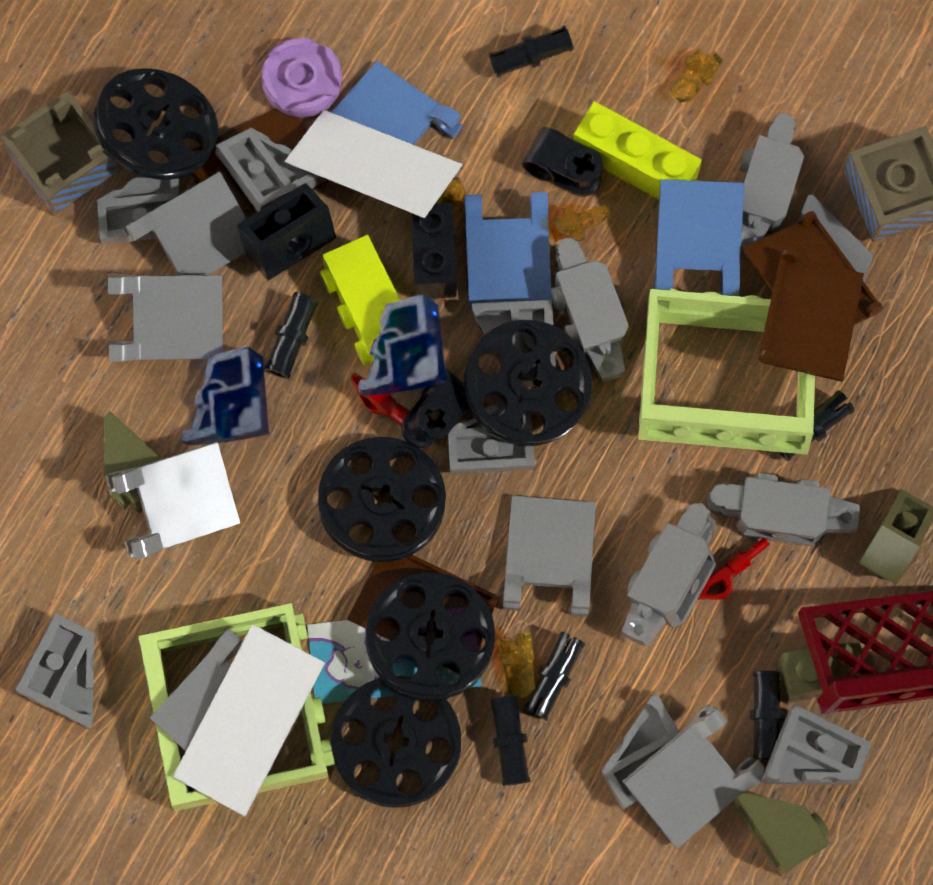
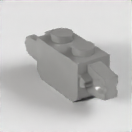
M778 113L777 116H774L767 137L759 135L755 149L746 147L739 169L747 172L744 181L741 252H743V247L763 239L766 233L771 235L781 230L804 159L800 148L791 145L796 122L794 121L795 118H792L788 113Z
M564 237V240L558 243L556 247L555 264H558V272L556 273L555 287L550 289L553 304L557 312L564 311L569 324L564 326V332L579 345L600 382L603 383L617 379L625 374L621 347L626 339L629 325L611 276L605 264L596 260L587 263L583 250L580 249L581 245L578 244V241L574 240L575 238L566 239Z
M765 473L754 474L753 478L746 477L742 485L718 483L717 486H713L711 493L708 495L709 498L706 500L709 511L712 514L736 518V528L743 537L755 539L765 537L769 541L812 546L821 539L824 533H855L860 513L859 504L831 497V489L821 488L820 483L817 481L799 479L795 481V484L779 482L777 476Z
M703 503L689 505V508L686 509L687 512L683 513L677 526L667 523L662 534H657L651 541L648 549L649 557L643 568L637 570L631 577L628 584L627 597L632 605L622 629V633L629 640L648 647L664 624L671 627L684 624L716 567L713 554L708 546L712 533L715 532L716 522L711 518L709 509Z

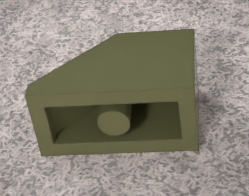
M111 411L104 417V476L161 459ZM137 488L120 494H116V491H107L108 495L123 509L130 505L138 513L143 510Z
M900 489L859 564L866 567L875 577L883 580L887 579L897 585L921 546L933 521V507Z
M860 643L838 644L857 658L862 650ZM809 648L783 653L776 664L778 672H781L780 680L787 704L816 698L823 693ZM833 654L828 660L833 678L848 676L852 667Z
M745 792L732 802L780 876L830 844L826 839V836L829 835L826 824L816 812L810 814L805 806Z

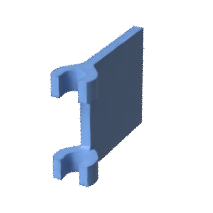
M378 61L372 65L331 112L413 145L416 144L432 124L451 139H454L463 128V125L458 122L461 119V115L448 106L437 103Z
M660 179L654 289H673L674 269L721 271L720 293L728 296H739L744 182Z
M531 193L530 218L484 220L482 218L481 194L465 195L469 308H471L472 303L552 300L550 293L548 193Z

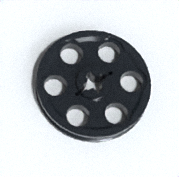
M141 68L129 70L115 76L103 88L94 110L93 122L95 133L107 154L127 170L147 178L173 180L193 174L206 163L217 141L218 122L214 109L208 99L193 84L167 71ZM155 85L163 91L164 96H152L147 93L144 86ZM114 96L125 98L131 107L127 109L118 108L111 102L110 98ZM191 106L197 110L199 117H187L181 112L179 107ZM165 111L161 124L158 127L155 126L151 134L147 136L151 124L157 121L162 112ZM117 129L124 130L130 134L132 141L121 142L113 136L112 131ZM186 138L193 139L200 144L202 150L191 151L183 145L182 140ZM159 151L167 157L168 162L165 164L156 163L148 156V152Z
M515 320L492 329L476 345L468 360L464 374L465 397L475 419L486 431L496 438L518 446H540L563 437L582 417L591 396V371L579 345L567 333L556 326L537 320ZM519 332L529 334L534 340V349L527 353L518 351L513 346V335ZM557 350L567 352L572 359V367L566 371L556 369L550 361L551 354ZM486 354L494 355L501 363L500 372L494 375L485 374L479 367V358ZM535 363H538L533 375V384L538 388L532 387L529 392L525 393L521 403H518L523 390L521 389L523 382L517 378L524 379L531 372ZM560 391L572 393L577 400L576 409L568 412L559 409L555 403L556 393ZM489 395L499 396L505 403V412L498 416L488 414L483 407V399ZM528 413L538 415L543 421V430L538 434L526 432L521 425L522 416Z
M372 437L345 447L333 457L325 468L318 489L319 514L327 534L341 549L367 561L391 562L404 559L420 551L437 533L445 511V485L436 464L420 448H414L406 441L396 438ZM363 456L371 461L372 468L367 473L358 475L351 472L348 463L354 457ZM397 456H407L413 461L414 468L406 474H399L392 470L390 463ZM426 489L434 493L436 502L431 507L421 508L415 505L412 496L418 490ZM341 490L348 493L352 499L349 506L344 509L331 507L327 502V498L332 492ZM383 492L389 493V502L391 504L384 502L380 507L375 505L373 494L381 496ZM363 524L370 527L374 535L370 541L360 544L350 538L349 532L354 526ZM399 524H408L415 529L416 536L410 542H398L392 536L393 528Z
M418 573L397 580L387 587L376 599L370 610L366 625V650L370 663L377 675L396 692L418 700H444L465 692L482 677L493 654L495 625L486 602L470 585L447 574ZM409 589H416L425 596V602L419 608H408L402 603L401 595ZM458 594L466 599L468 607L462 613L453 614L444 607V599L449 595ZM434 614L433 628L435 629V635L442 638H435L434 645H431L430 658H426L427 644H425V637L420 635L426 633L430 624V616ZM384 621L395 623L400 630L399 636L392 641L381 640L375 633L378 624ZM471 631L478 632L483 636L485 646L478 651L465 649L461 643V637L465 633ZM400 659H409L416 665L417 672L412 678L401 679L393 673V664ZM443 664H451L458 669L460 677L453 684H443L435 675L436 669Z
M397 676V677H399V678H401V679H409V678H411V677H405V676ZM381 678L370 681L355 690L339 709L331 734L333 759L340 776L347 786L366 801L390 808L417 805L432 798L443 789L454 774L461 753L459 722L447 699L434 701L438 706V714L431 721L425 722L417 719L413 713L414 705L419 700L396 692L384 683ZM386 689L395 695V706L388 712H378L371 705L372 696L375 692ZM403 718L401 731L403 739L409 741L407 747L400 746L398 753H395L394 763L390 766L392 757L390 744L384 742L385 737L394 736L395 731L398 730L399 720ZM358 721L366 727L367 735L361 743L349 744L343 739L342 730L348 722ZM436 739L445 740L451 747L450 757L441 763L431 761L426 754L428 744ZM363 762H372L379 768V778L372 785H361L355 779V770ZM405 771L416 772L422 779V786L415 794H403L397 787L398 777Z

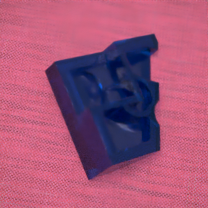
M424 294L386 304L380 320V333L373 340L369 352L374 359L367 380H360L359 393L364 396L389 394L447 382L438 304Z
M248 346L210 356L204 372L205 382L202 388L197 391L193 405L197 406L198 409L190 431L183 430L182 443L186 445H203L214 442L224 443L269 434L263 356Z

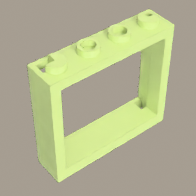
M672 288L670 290L650 289L646 314L638 440L808 455L814 428L815 375L798 372L796 417L654 404L659 323L764 332L771 299H763L755 295L739 297L721 295L716 292H682Z
M292 603L138 636L153 713L170 696L163 652L218 641L228 629L237 636L246 635L252 624L263 630L284 626L287 643L302 650L300 640L308 639L303 614L295 615ZM311 691L301 708L312 765L268 774L258 793L329 778L326 766L334 765L335 763L330 740L321 741L318 724L326 722L321 697L312 698ZM156 724L173 809L179 811L218 802L197 790L189 792L188 785L173 777L183 758L181 746Z

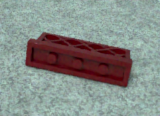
M933 591L802 607L798 611L801 626L823 692L817 698L822 715L933 699V647L914 635L920 622L933 630V617L926 613L929 604L933 603ZM893 608H900L914 617L908 630L888 617ZM855 613H863L877 623L870 635L850 622ZM825 618L839 627L832 640L818 631L814 619ZM882 627L902 640L896 652L876 640ZM844 632L864 644L858 658L838 645ZM908 644L927 656L923 666L916 667L901 657ZM870 649L890 662L885 671L877 672L863 662ZM832 654L852 667L847 677L833 678L828 664Z

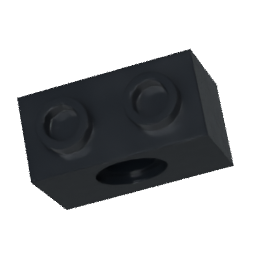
M304 183L237 225L246 256L268 281L337 238L328 206L307 183Z
M452 203L434 204L425 218L411 213L415 300L457 298Z

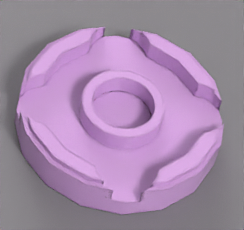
M297 38L286 40L271 50L261 70L263 93L270 104L283 114L299 118L316 116L323 110L330 108L339 96L342 85L340 62L330 48L324 44L321 46L318 43H314L312 39Z

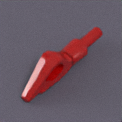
M354 372L350 377V381L365 407L372 413L389 416L401 426L410 410L400 403L397 404L396 400L389 393L369 379H364Z
M763 537L744 553L739 550L723 567L709 577L697 600H720L727 598L733 590V577L751 566L750 561L770 546L767 539ZM723 583V592L707 594L709 587Z

